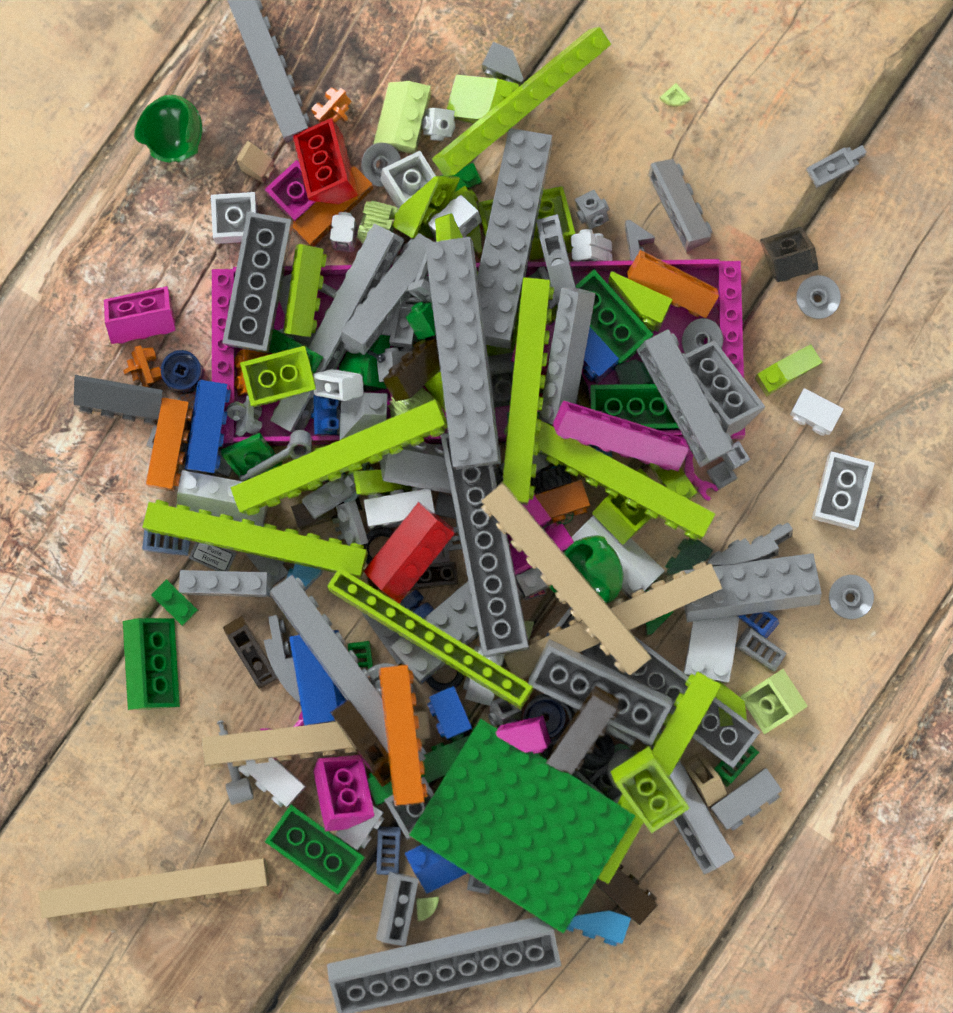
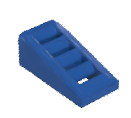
M770 612L753 613L749 618L746 617L748 614L737 616L766 639L779 625L778 619ZM762 614V618L755 624L754 621ZM769 620L768 624L762 629L761 627Z

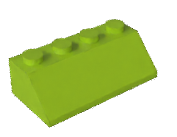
M303 244L295 246L283 334L311 337V333L315 334L317 320H313L314 312H318L320 306V298H317V291L322 289L323 276H320L321 267L325 268L327 254H323L324 249Z

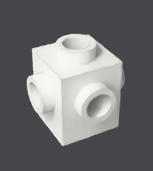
M426 108V114L422 121L423 135L431 136L430 140L443 141L444 137H452V133L455 130L454 111Z

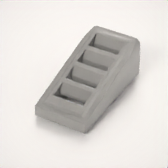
M751 628L744 630L735 645L740 651L773 672L777 670L787 654ZM751 637H752L753 639H752L751 643L749 644V646L747 647L746 645L748 644L749 640H750ZM760 642V646L758 647L756 652H754L753 649L755 648L757 643ZM768 647L769 649L767 650L766 654H765L764 657L762 658V657H761V654L763 653V651L765 650V648ZM776 652L777 654L773 658L772 662L769 663L768 660L771 657L772 653Z

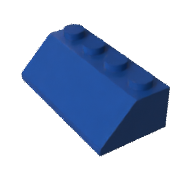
M205 380L197 382L184 469L214 473L215 469H219L221 456H218L217 452L218 447H222L224 434L220 433L221 425H225L227 420V412L224 411L225 402L229 403L231 390L227 389L228 384Z
M300 635L289 637L304 726L336 722L330 712L345 702V697Z
M423 844L405 853L414 874L427 894L467 874L466 871Z

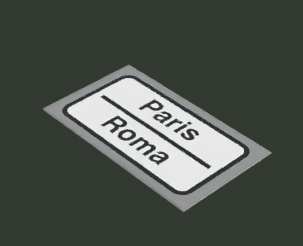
M196 542L189 559L216 571H229L237 553L229 549Z

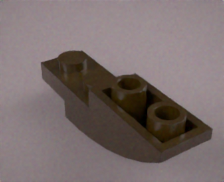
M456 562L430 564L410 590L458 584ZM366 575L367 585H369L370 587L374 588L375 590H377V591H379V592H383V591Z
M349 699L330 713L379 785L384 787L392 781L389 754Z

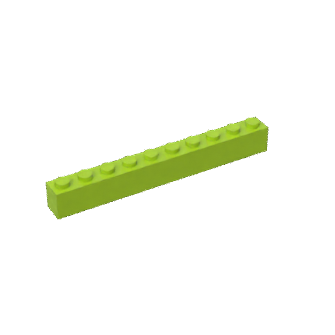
M596 27L587 30L435 155L432 160L444 176L455 175L612 44L602 29Z
M524 277L503 483L522 505H528V500H533L534 486H530L531 477L535 478L537 464H532L533 455L538 454L539 442H535L534 439L535 433H540L541 420L537 419V410L542 411L543 397H539V389H544L545 375H541L542 366L546 367L547 353H543L544 344L549 343L550 331H545L546 322H551L552 309L547 308L548 300H553L554 287H550V280Z
M433 400L232 486L230 489L239 512L251 516L259 513L260 508L264 506L273 507L280 504V500L285 497L294 498L301 494L300 491L306 488L309 490L321 486V482L327 479L329 481L342 477L341 473L360 470L362 465L370 462V464L379 462L383 459L382 456L388 453L391 455L403 451V447L409 444L411 446L424 442L423 438L430 435L432 437L445 433L444 429L448 428L447 420L440 403L437 400Z
M541 421L540 433H535L534 441L539 442L538 453L546 456L545 460L555 466L558 463L566 467L565 471L576 477L579 474L586 478L585 482L594 487L600 485L606 488L605 492L610 496L617 498L619 495L626 499L625 503L633 508L639 506L645 509L644 513L654 519L660 517L665 520L664 524L674 530L678 527L686 531L684 535L696 541L699 538L702 540L715 513L596 449L581 444L576 439H564L558 436L553 426ZM508 424L504 430L505 435L508 434Z
M162 500L148 503L142 527L145 531L336 573L340 567L356 578L362 579L368 555L367 550L363 549V545L351 543L350 546L343 545L341 540L329 538V541L320 540L319 535L307 533V536L298 535L299 531L288 528L284 532L276 530L277 527L270 524H264L261 527L248 519H242V522L234 521V517L225 514L216 517L212 516L210 511L199 509V512L190 511V507L184 505H177V508L168 506V502Z
M340 567L328 584V590L332 594L518 709H522L532 693L533 686Z
M698 671L696 675L691 673L685 683L688 689L684 695L682 693L679 694L674 703L677 706L673 715L668 713L662 724L666 726L663 733H657L652 743L655 746L652 750L669 776L672 774L722 686ZM623 794L617 804L635 814L636 817L598 879L607 884L610 883L644 823Z

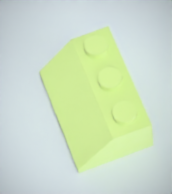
M412 81L389 82L373 144L380 142L388 143L395 147L397 151L410 154L416 153L422 132V121L431 96V86Z

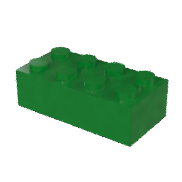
M594 269L575 286L576 288L596 293L590 327L619 358L617 367L620 368L637 353V349L644 341L653 337V333Z
M294 805L288 807L264 841L338 895L366 858L332 832L325 831L322 825Z

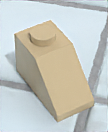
M247 141L237 158L239 167L242 172L264 183L266 178L270 179L275 171L273 159L254 144Z
M700 752L681 763L691 782L695 785L698 794L708 807L728 796L721 778Z

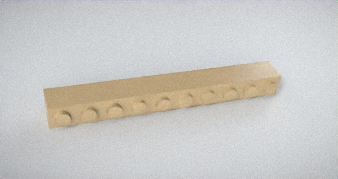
M503 482L482 499L484 505L481 508L489 517L493 515L499 521L496 524L504 535L507 532L513 538L511 541L513 546L519 552L523 550L527 554L526 561L533 569L539 568L543 573L540 576L549 587L553 585L558 591L556 596L563 604L567 602L573 608L570 611L578 622L581 619L587 625L585 628L587 633L593 639L597 637L601 641L600 648L607 656L613 655L617 660L614 664L622 673L627 672L631 675L651 659L650 654Z
M703 561L694 565V571L686 574L683 570L672 575L673 580L667 583L664 580L658 581L651 585L653 589L645 593L643 589L630 594L631 599L623 601L621 598L610 603L611 610L630 630L722 589V586L712 564H706ZM573 619L569 621L570 626L564 629L558 626L549 630V635L542 639L540 635L529 639V650L504 655L510 672L518 678H523L532 673L549 639L577 653L597 645L601 641L597 637L593 639L585 630L587 625L582 619L579 622Z
M427 711L413 713L418 716L419 729H415L416 738H420L421 744H425V740L430 739ZM337 722L202 738L205 766L210 765V769L224 768L223 764L232 763L233 767L245 766L246 761L255 760V764L269 763L268 758L276 757L278 761L291 760L293 755H300V759L312 758L314 753L322 752L323 756L336 755V750L345 749V753L357 752Z
M263 858L38 892L41 917L48 918L49 922L62 920V915L70 914L71 919L85 917L84 912L93 911V916L107 914V909L115 908L116 912L128 911L131 905H138V909L152 907L151 902L160 901L162 906L174 904V899L183 898V902L196 901V896L205 895V899L219 897L220 892H227L228 896L241 894V889L250 888V893L264 891L263 886H268L269 884L266 861Z

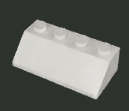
M182 470L177 491L176 508L177 505H184L190 507V511L199 512V509L212 512V516L220 517L221 514L234 517V521L242 522V519L254 521L255 525L263 527L268 505L260 508L259 513L251 516L240 513L230 487L242 483L241 481Z
M595 516L590 518L571 537L574 542L586 536L600 535L605 537L608 544L613 547L619 556L623 568L621 591L630 599L632 598L630 594L641 589L645 592L665 571L634 540L629 539L622 545Z

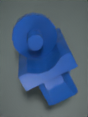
M314 394V413H311V419H314V435H337V429L339 428V420L337 419L338 400L315 396Z

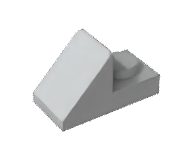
M631 220L625 221L630 260L634 261L639 251H644L643 246L639 247V245L654 243L655 237Z

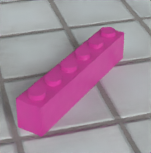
M564 400L553 422L556 434L564 439H576L581 444H592L606 452L611 450L625 458L634 457L642 463H653L664 470L672 469L679 471L689 450L684 438Z

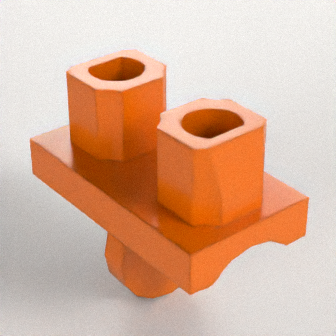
M331 87L325 94L328 102L324 106L316 103L311 108V111L319 123L330 118L335 123L339 119L346 122L348 117L345 113L352 101L346 95L345 90L342 88L336 90Z
M141 345L134 347L135 351L131 352L133 359L127 360L128 368L124 369L123 372L125 376L131 375L133 381L140 380L142 387L150 388L153 383L162 379L161 369L159 367L149 369L147 363L156 359L153 348L142 349Z

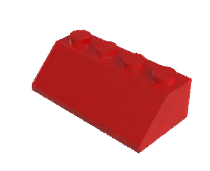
M332 118L293 135L307 197L310 201L339 205L358 196L343 134Z
M418 501L363 572L384 593L400 603L455 534L454 528Z

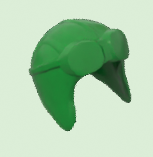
M178 95L161 96L142 111L134 129V138L140 144H145L150 150V155L159 161L166 163L183 162L198 154V146L203 133L202 119L197 108L187 99Z
M600 535L586 536L572 543L564 553L606 604L613 601L618 596L623 584V568L616 551L608 544L605 537ZM553 585L549 587L553 592H558Z

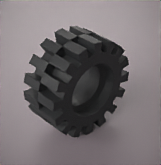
M559 466L535 475V478L531 477L530 483L531 486H534V495L571 484L572 480L570 474L565 471L566 467Z

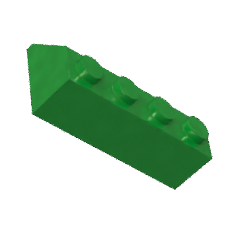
M655 384L590 386V405L592 410L659 431L680 430Z
M136 618L123 621L128 710L180 707L175 619Z

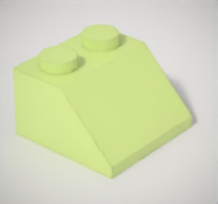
M784 669L740 696L745 701V706L764 734L808 707Z

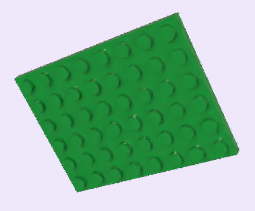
M480 719L409 836L564 934L636 815L569 773H562L547 764V760L537 753L533 754L532 751L524 753L497 737L496 731L498 729Z

